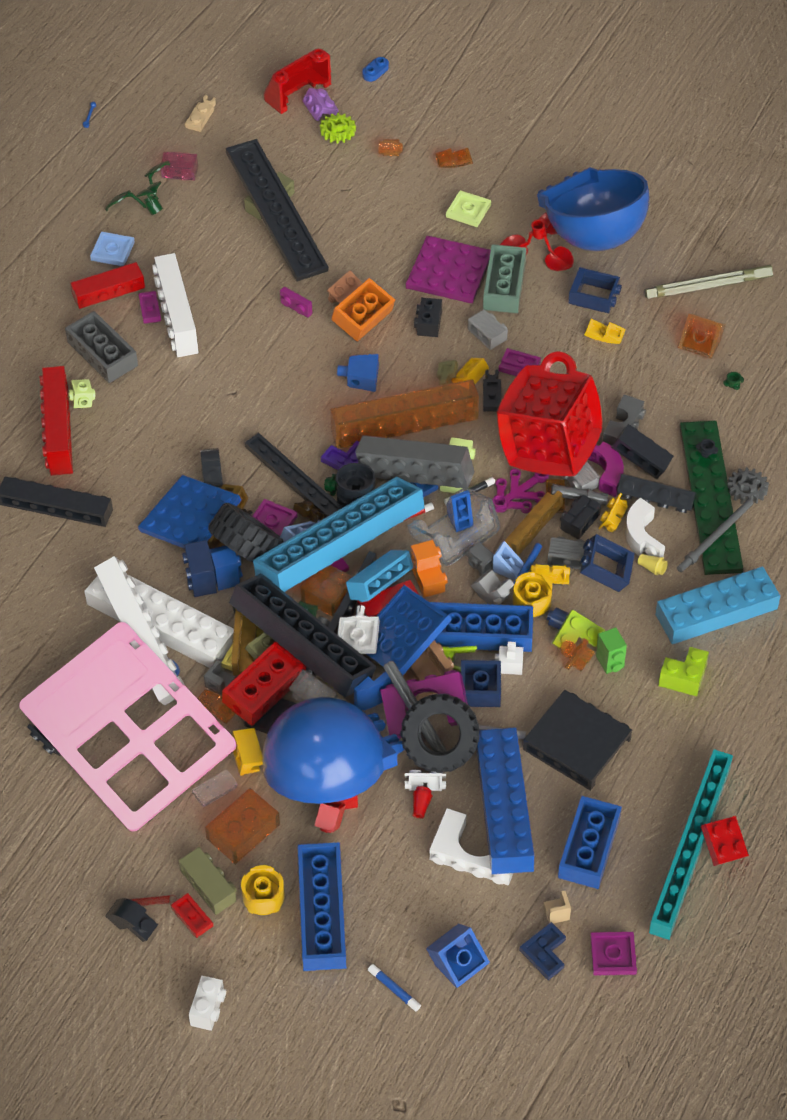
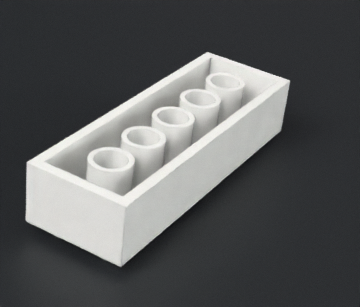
M173 253L154 257L155 264L152 265L154 275H157L154 277L155 286L159 288L157 289L158 298L163 301L160 304L162 312L166 313L164 320L165 324L169 326L167 327L168 336L173 339L170 340L172 351L176 350L177 357L197 354L196 328L176 255Z

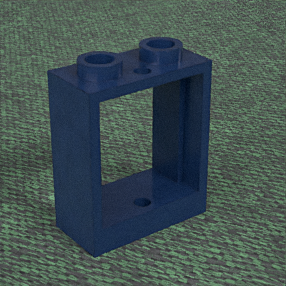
M579 267L569 292V304L609 314L611 308L616 305V295H620L621 292L620 277ZM586 284L611 290L609 298L606 299L581 293L582 287Z
M598 534L587 539L583 546L584 555L580 561V573L620 592L630 583L635 553ZM595 551L617 562L615 574L593 563Z

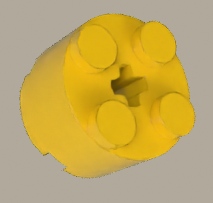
M527 572L520 575L513 587V605L533 606V617L541 616L550 610L552 583L549 578L543 574L541 576L537 575L535 572Z
M267 865L255 866L242 878L243 903L250 913L268 915L276 913L281 909L285 898L284 882L281 874L275 871L274 868Z

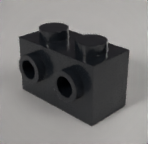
M421 297V302L416 307L418 318L415 317L414 328H417V336L438 337L442 316V299Z

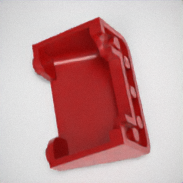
M318 48L275 72L264 91L265 102L280 114H283L287 111L286 104L289 103L287 96L305 85L310 84L313 88L316 87V84H322L324 88L330 86V54Z

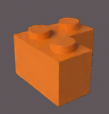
M433 540L411 546V560L413 564V569L411 570L423 598L445 592V584L448 583L445 572L442 573L439 560L441 557L440 548L435 546Z

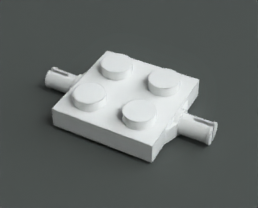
M358 605L356 616L340 617L338 636L360 654H376L380 624L379 617L365 616V606L361 605L360 608V605Z

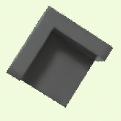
M219 660L204 675L205 687L221 696L222 690L234 680V676L222 670Z

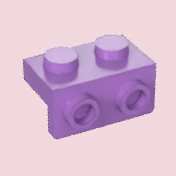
M309 88L303 98V103L316 121L320 120L322 114L336 115L339 111L334 101L331 100L324 89Z

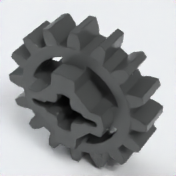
M748 467L745 468V471L738 469V473L732 472V477H729L727 486L730 490V496L734 495L735 501L740 499L741 504L748 499H751L756 504L758 499L763 501L764 496H767L769 482H766L767 477H762V472L755 473V469L749 471Z

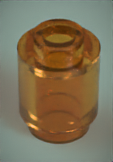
M383 139V141H379V154H383V156H399L400 153H403V143H400L399 139Z

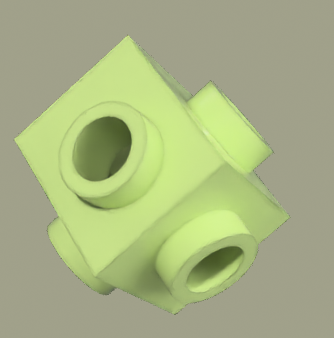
M89 379L71 380L68 399L72 401L73 408L92 407V400H95V390L92 389Z

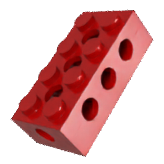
M275 641L222 690V703L249 725L253 726L306 676V666Z

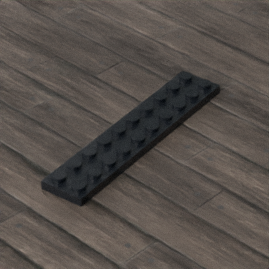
M254 139L226 148L229 160L296 281L328 272L329 267L258 140Z

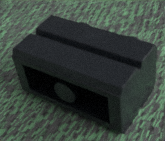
M582 495L578 500L575 499L570 506V510L562 513L560 529L572 537L580 539L600 516V503L591 500V498Z

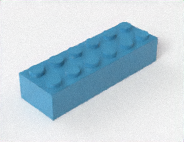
M762 566L657 601L655 615L673 645L777 610L781 595Z

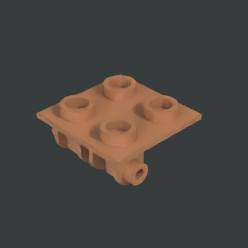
M348 271L327 290L329 293L328 300L331 303L338 302L340 304L363 283L351 271Z

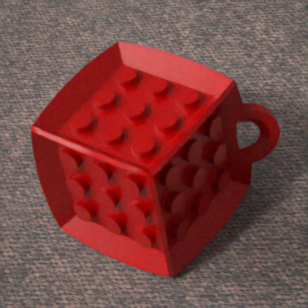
M560 351L552 352L543 359L541 365H526L517 374L505 392L497 410V424L501 445L510 466L539 474L575 476L592 454L602 431L599 395L593 377L590 374L577 371L576 363L569 354ZM558 361L563 362L567 369L566 374L550 372L552 364Z

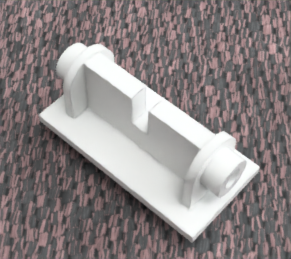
M409 770V773H405V778H409V781H405V789H409V791H415L416 787L423 786V783H427V788L432 791L446 789V781H442V778H446V774L434 771L421 773V770Z

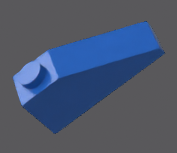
M467 490L450 496L446 504L447 514L455 531L459 532L474 526L470 492Z

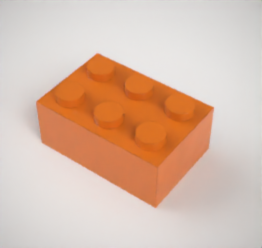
M368 278L334 308L331 320L358 342L392 312L395 299L372 279Z

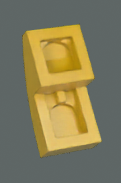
M591 319L584 335L598 341L620 344L626 329L611 322L606 326Z

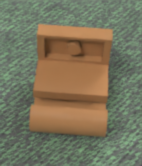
M434 640L427 647L426 652L422 653L407 670L403 678L405 681L412 679L421 681L425 680V677L429 675L443 676L445 672L453 670L454 664L449 657L447 658L444 655L440 643H436ZM424 692L419 694L415 698L417 699V701H419L420 699L426 696L437 693Z

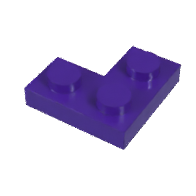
M356 441L347 453L331 445L321 456V462L336 470L349 463H359L355 452L360 442Z

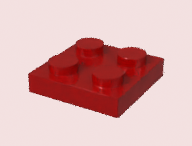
M736 816L701 825L713 866L749 856Z

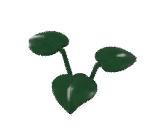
M162 162L152 167L144 175L145 177L148 176L150 186L147 189L142 190L136 196L130 190L115 196L105 210L108 211L110 206L126 197H133L143 208L147 207L151 215L161 211L163 207L156 195L161 181L153 183L152 176L165 165L170 166V162ZM147 195L148 197L144 199L145 203L138 198Z

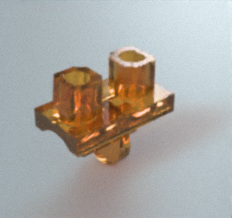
M583 638L578 646L572 641L562 643L560 652L564 657L570 658L564 668L569 670L573 666L580 671L584 669L595 651L586 646L589 642L587 639Z

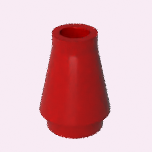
M418 786L413 791V817L419 819L425 817L433 797L431 789Z

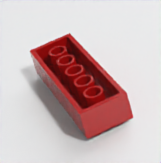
M65 367L42 368L43 375H40L39 379L40 386H43L40 389L41 400H44L41 403V413L44 414L41 417L42 428H45L42 432L44 446H42L43 456L46 457L45 466L46 469H50L51 476L73 474L70 404L68 399L69 388Z

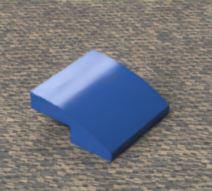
M386 671L375 681L367 677L354 688V705L360 710L364 711L383 703L381 689H386L387 685L393 684Z

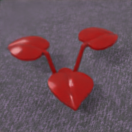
M547 212L532 222V231L529 232L527 242L523 236L515 234L507 237L500 244L503 246L527 248L532 236L538 240L544 239L550 252L545 257V264L550 270H567L574 265V258L569 249L562 246L557 247L554 251L551 249L546 234L555 235L558 233L551 225Z

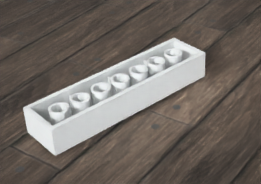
M97 576L85 590L87 605L120 621ZM132 577L136 584L134 587L136 593H139L143 598L144 603H142L144 610L147 609L152 617L150 622L160 633L158 638L161 643L163 642L166 646L208 668H211L217 660L222 662L233 643V628Z

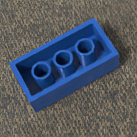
M581 796L559 865V879L599 889L620 821L621 806Z

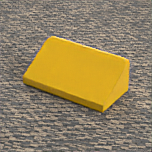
M470 358L458 371L456 378H452L451 381L466 390H471L483 377L486 369L489 370V366L484 358Z

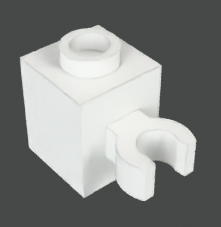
M508 642V647L500 646L499 654H495V661H501V674L522 675L523 647H516V642Z

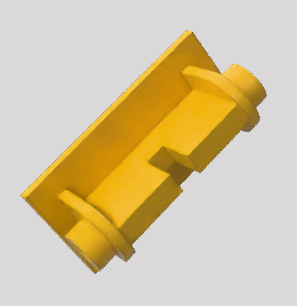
M621 493L616 498L612 497L608 502V510L600 517L602 522L598 529L605 526L609 532L617 530L621 518L628 508L627 501L620 499Z
M537 563L531 565V572H535V574L540 576L541 574L545 575L552 584H569L570 567H566V565H553V567H549V565H537Z

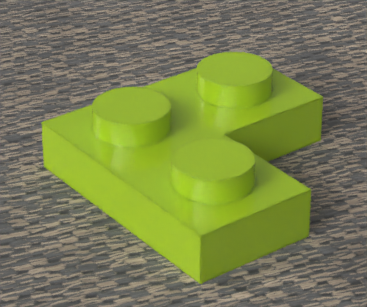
M571 610L551 644L567 654H570L578 638L596 647L598 634L604 632L605 629L576 611Z

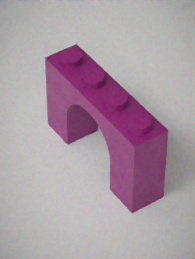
M455 670L447 671L443 676L438 677L436 675H429L425 677V680L421 681L416 679L406 681L415 697L424 692L450 694L467 703L462 675ZM394 684L386 686V689H381L389 735L396 734L398 738H402L400 737L401 724L409 709ZM447 715L448 723L452 727L457 726L456 721Z

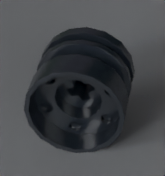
M349 463L342 466L336 474L337 502L345 507L375 489V473L372 468L362 463Z

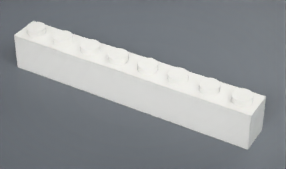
M113 556L94 567L120 622L128 624L137 636L177 677L174 671L177 668L171 659L169 660L166 655L168 650L165 644L161 643L158 638L160 636L158 629L152 626L150 622L152 617L147 609L144 610L142 603H144L143 598L139 593H136L134 589L136 584L131 576L128 577L126 573L128 568L125 562ZM135 640L130 642L135 650L140 647ZM178 676L179 681L185 685L181 677ZM174 681L168 685L174 692L179 689ZM156 684L152 688L158 701L166 705L175 700L161 684Z

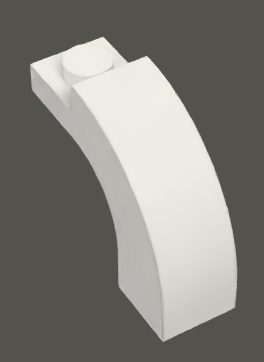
M639 498L632 505L627 515L626 540L630 548L638 556L645 552L649 556L664 558L665 546L651 537L644 529L654 519L655 507Z

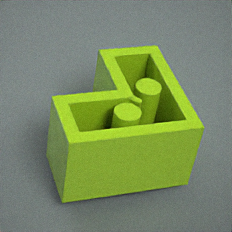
M689 647L685 662L665 657L658 686L697 696L707 666L709 652Z

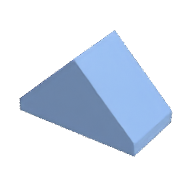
M503 541L493 556V572L515 580L524 562Z

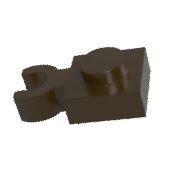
M310 501L294 503L293 510L303 517H309L314 523L326 518V515L320 512V509L315 507L314 503Z

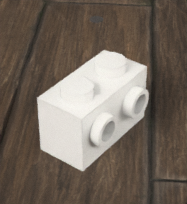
M201 976L189 1012L191 1026L212 1031L214 1022H217L219 1018L220 1004L224 1002L226 996L223 980Z

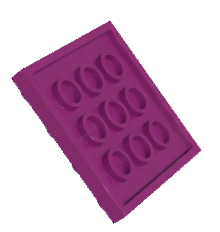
M426 236L406 282V289L473 304L488 268L491 250Z

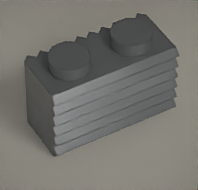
M562 536L551 537L547 564L549 566L566 565V567L581 570L580 561L584 555L583 546L585 541L582 539L569 540Z

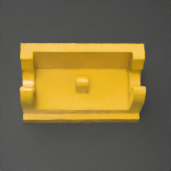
M255 729L233 731L232 737L236 741V748L233 754L240 776L260 771L259 766L263 765L262 752Z

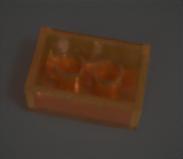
M249 788L205 826L206 838L236 865L280 825L279 812Z

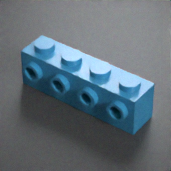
M390 550L349 579L346 585L350 600H359V602L369 601L413 569L409 550Z

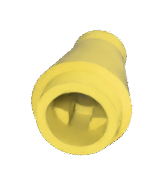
M641 554L638 558V565L643 566L655 575H663L668 566V562L663 557Z

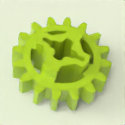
M337 113L336 116L331 114V117L325 116V120H321L320 124L321 136H324V140L330 139V143L336 141L337 144L339 141L345 143V139L351 140V136H355V121L351 120V116L346 117V114L341 116Z

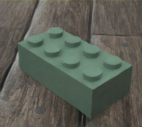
M492 244L484 290L483 309L518 313L527 248Z

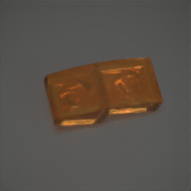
M451 148L435 153L440 168H455L473 164L468 148L453 153Z
M204 690L197 697L210 713L212 712L225 724L236 715V713L222 703V696L214 692Z

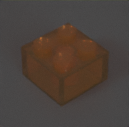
M329 565L308 577L300 588L301 601L334 617L348 591L346 582L354 576Z

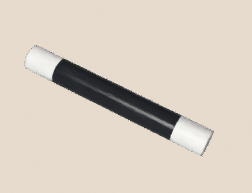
M491 477L461 492L468 490L470 495L496 482ZM450 497L444 499L445 505L447 504Z

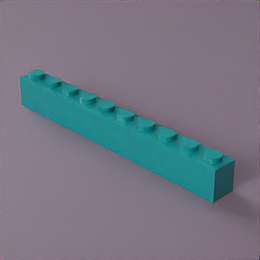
M713 749L653 914L649 930L650 934L670 940L705 842L701 825L712 822L731 769L733 755Z

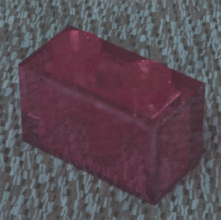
M164 152L161 163L169 161L170 166L165 165L161 168L162 178L195 181L198 170L197 154Z

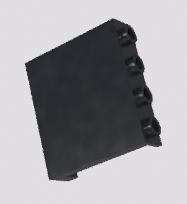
M564 690L524 738L523 750L591 791L595 786L596 778L625 741H631L632 729L627 724L615 720L610 714L600 711L593 704L583 701L576 694Z

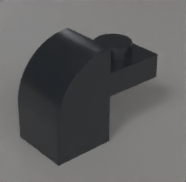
M219 448L200 450L204 483L212 486L223 485Z
M126 898L117 899L105 915L120 930L128 928L142 942L147 941L158 926L145 913L147 910L143 906Z

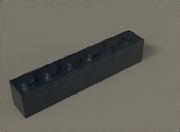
M6 476L0 485V505L102 527H106L113 511L111 498L92 495L87 492H78L68 488L64 489Z

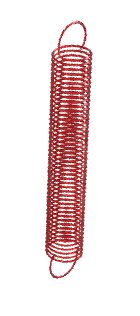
M170 895L147 897L144 899L135 898L136 903L140 905L149 898H151V901L147 905H154L164 897H166V900L162 904L170 903Z

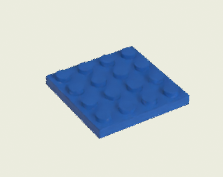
M182 475L141 522L138 528L142 533L185 549L184 544L208 541L211 538L212 534L208 530V525L224 503H230L237 507L242 500L240 495Z
M404 585L376 616L380 620L376 654L366 655L382 667L393 660L403 676L452 619Z

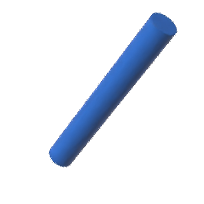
M535 544L516 579L520 575L529 572L531 565H533L542 549L541 544Z

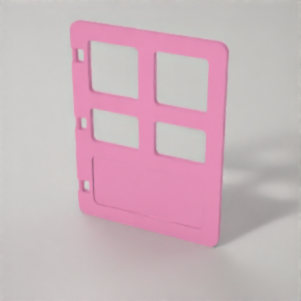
M120 622L112 627L20 702L21 711L129 831L139 830L236 748V741L232 735L223 728L203 704L179 681L174 673L137 636L130 626L124 622ZM133 640L140 645L136 650L129 644ZM173 681L179 687L176 692L168 686ZM156 684H161L177 701V704L146 730H141L125 713V710ZM185 716H191L216 743V746L185 772H179L154 745V742ZM114 722L129 738L130 742L98 769H94L77 749L108 723ZM213 724L220 731L216 735L208 729ZM143 754L169 784L138 811L132 812L110 788L107 780L136 756Z

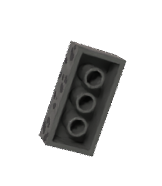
M95 311L65 328L67 342L108 383L138 366L136 351Z

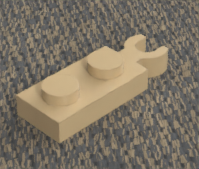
M205 95L203 103H197L185 122L186 128L199 132L202 131L214 111V106L216 105L215 97L208 101V96Z

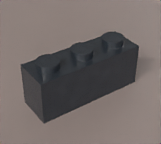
M629 424L620 432L611 447L655 479H658L665 472L674 457L666 449Z

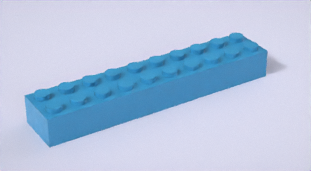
M399 477L393 478L254 559L255 576L260 573L263 574L282 591L286 592L288 589L424 509L422 489Z

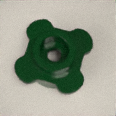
M730 372L727 374V379L723 381V385L739 390L740 384L744 382V378L738 372Z
M336 474L327 477L324 482V489L330 492L331 496H335L337 491Z

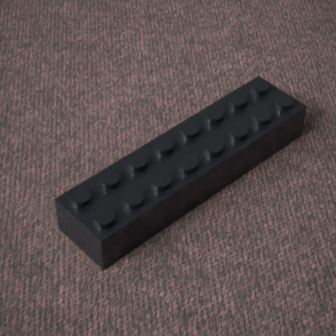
M260 573L236 585L229 603L344 698L353 694L354 688L367 677L372 679L377 668L372 662L263 574Z

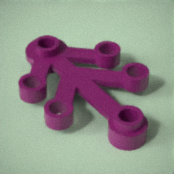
M512 469L510 471V493L504 496L507 481L503 478L497 479V495L490 502L491 509L498 513L505 512L507 509H521V512L529 513L532 510V503L530 501L513 502L512 500L530 499L538 503L542 499L538 497L545 495L543 491H525L538 482H546L549 479V475L534 473L532 478L518 487L521 472L518 469Z

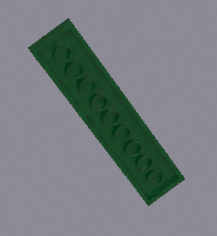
M717 421L680 422V433L691 491L697 492L693 510L699 545L733 514L729 488H727L728 480ZM704 439H711L715 442L718 453L711 454L707 458L702 457V453L696 449V445ZM735 523L701 554L705 575L743 573L744 568Z

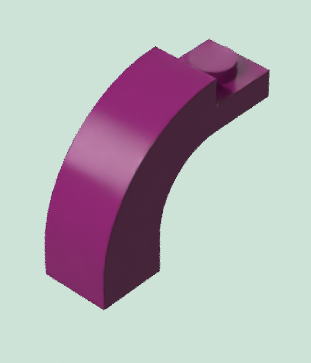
M603 441L600 446H595L588 460L600 465L604 470L599 480V491L616 497L621 474L624 472V465L620 454L611 448V445Z

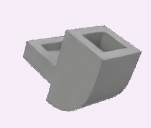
M492 570L482 574L471 584V587L479 597L492 605H500L510 595L511 591L509 589L514 586L510 579L501 582Z

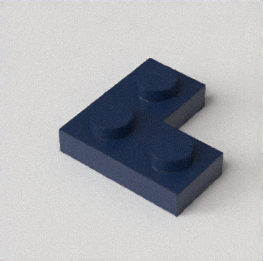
M551 922L521 945L519 951L547 980H550L564 969L565 964L552 951L566 941V936Z

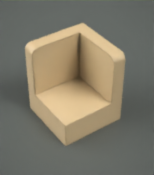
M565 890L561 891L560 899L544 902L543 906L549 923L552 922L554 924L570 920L571 906Z

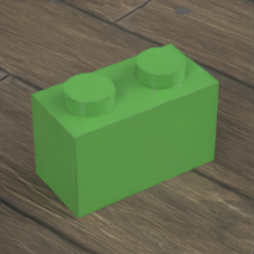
M616 627L598 634L596 657L606 674L621 670L625 664L627 645Z

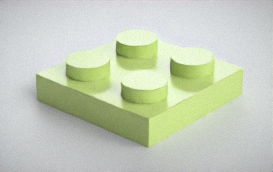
M460 190L447 210L446 217L478 227L491 206V200Z

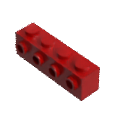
M137 262L70 283L72 295L79 309L145 288L144 276Z

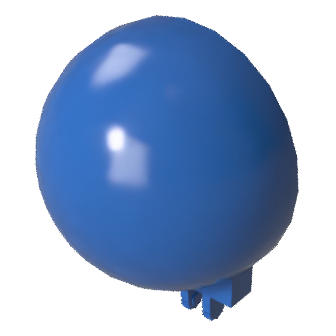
M591 167L581 172H574L572 176L565 177L564 181L554 186L549 185L546 187V190L541 189L537 194L539 206L546 209L548 219L559 236L571 245L588 251L610 250L630 240L641 228L648 213L650 201L648 183L642 175L628 170H597Z
M310 698L289 707L270 727L262 751L263 773L271 788L278 794L291 800L318 804L339 802L369 789L377 782L384 770L398 765L397 754L403 752L404 749L402 741H399L400 739L396 734L385 737L380 735L379 732L385 729L386 724L377 713L366 715L357 706L337 698Z

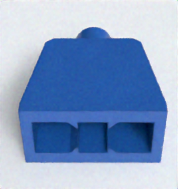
M379 354L350 356L348 366L338 365L337 376L347 377V386L351 388L376 392Z

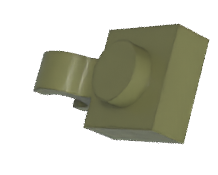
M456 360L439 363L437 377L440 380L439 384L444 386L443 391L451 390V379L456 378L458 370Z

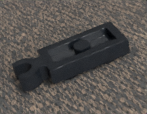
M488 369L485 371V379H483V412H497L502 400L501 379H498V369L495 370L494 375H490Z

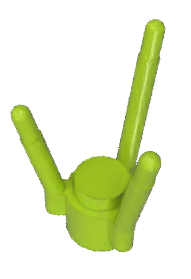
M477 646L442 648L444 655L454 662L455 653H474ZM454 665L453 669L461 672V667Z

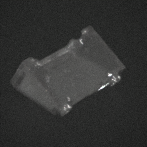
M462 488L455 495L467 490L470 492L474 524L472 527L456 532L448 514H446L429 527L422 520L413 521L407 525L410 535L418 543L433 540L435 546H439L441 551L440 563L450 566L465 556L466 551L471 546L474 547L479 542L481 544L498 532L500 522L491 498L471 489Z

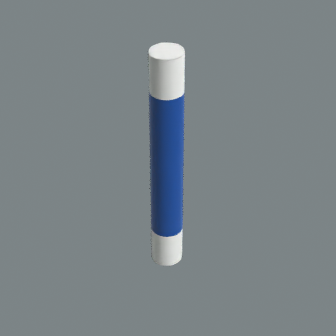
M372 964L368 968V971L415 1012L419 1010L421 1004L378 967Z

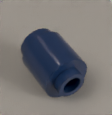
M557 607L555 610L551 609L546 619L549 621L548 625L559 630L569 613Z

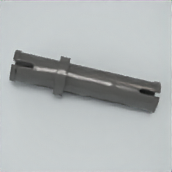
M552 484L551 487L552 495L560 491L563 498L578 500L582 495H585L601 505H607V493Z

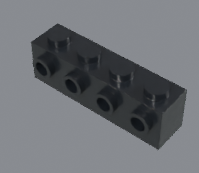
M621 474L617 490L618 493L622 494L621 497L632 499V496L642 498L649 504L651 501L657 502V506L662 508L676 507L675 511L687 513V510L691 511L693 509L697 494L695 491L628 474Z

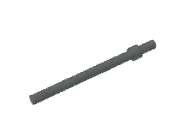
M751 499L744 502L703 543L685 556V560L677 566V570L682 573L687 567L696 563L699 560V556L734 524L754 502Z

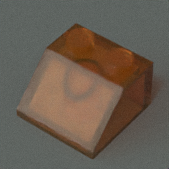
M688 314L678 348L712 359L721 341L726 324L699 315Z

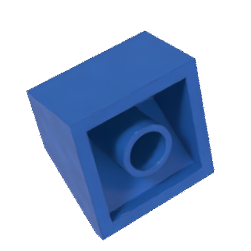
M459 923L426 948L435 966L456 988L490 963L471 927Z

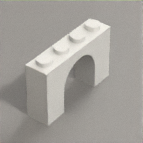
M447 808L430 848V860L439 865L444 864L453 867L457 871L472 873L478 878L484 877L497 884L509 885L513 873L492 875L489 855L473 856L461 848L459 841L466 826V814Z

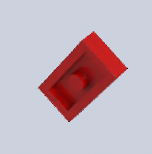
M188 893L171 904V909L195 938H198L213 927V922Z

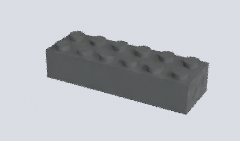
M362 436L355 452L358 462L371 467L375 473V478L392 480L395 477H399L407 482L468 489L475 472L468 447Z

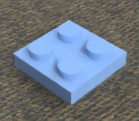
M101 232L90 255L91 261L124 266L135 243L134 237Z

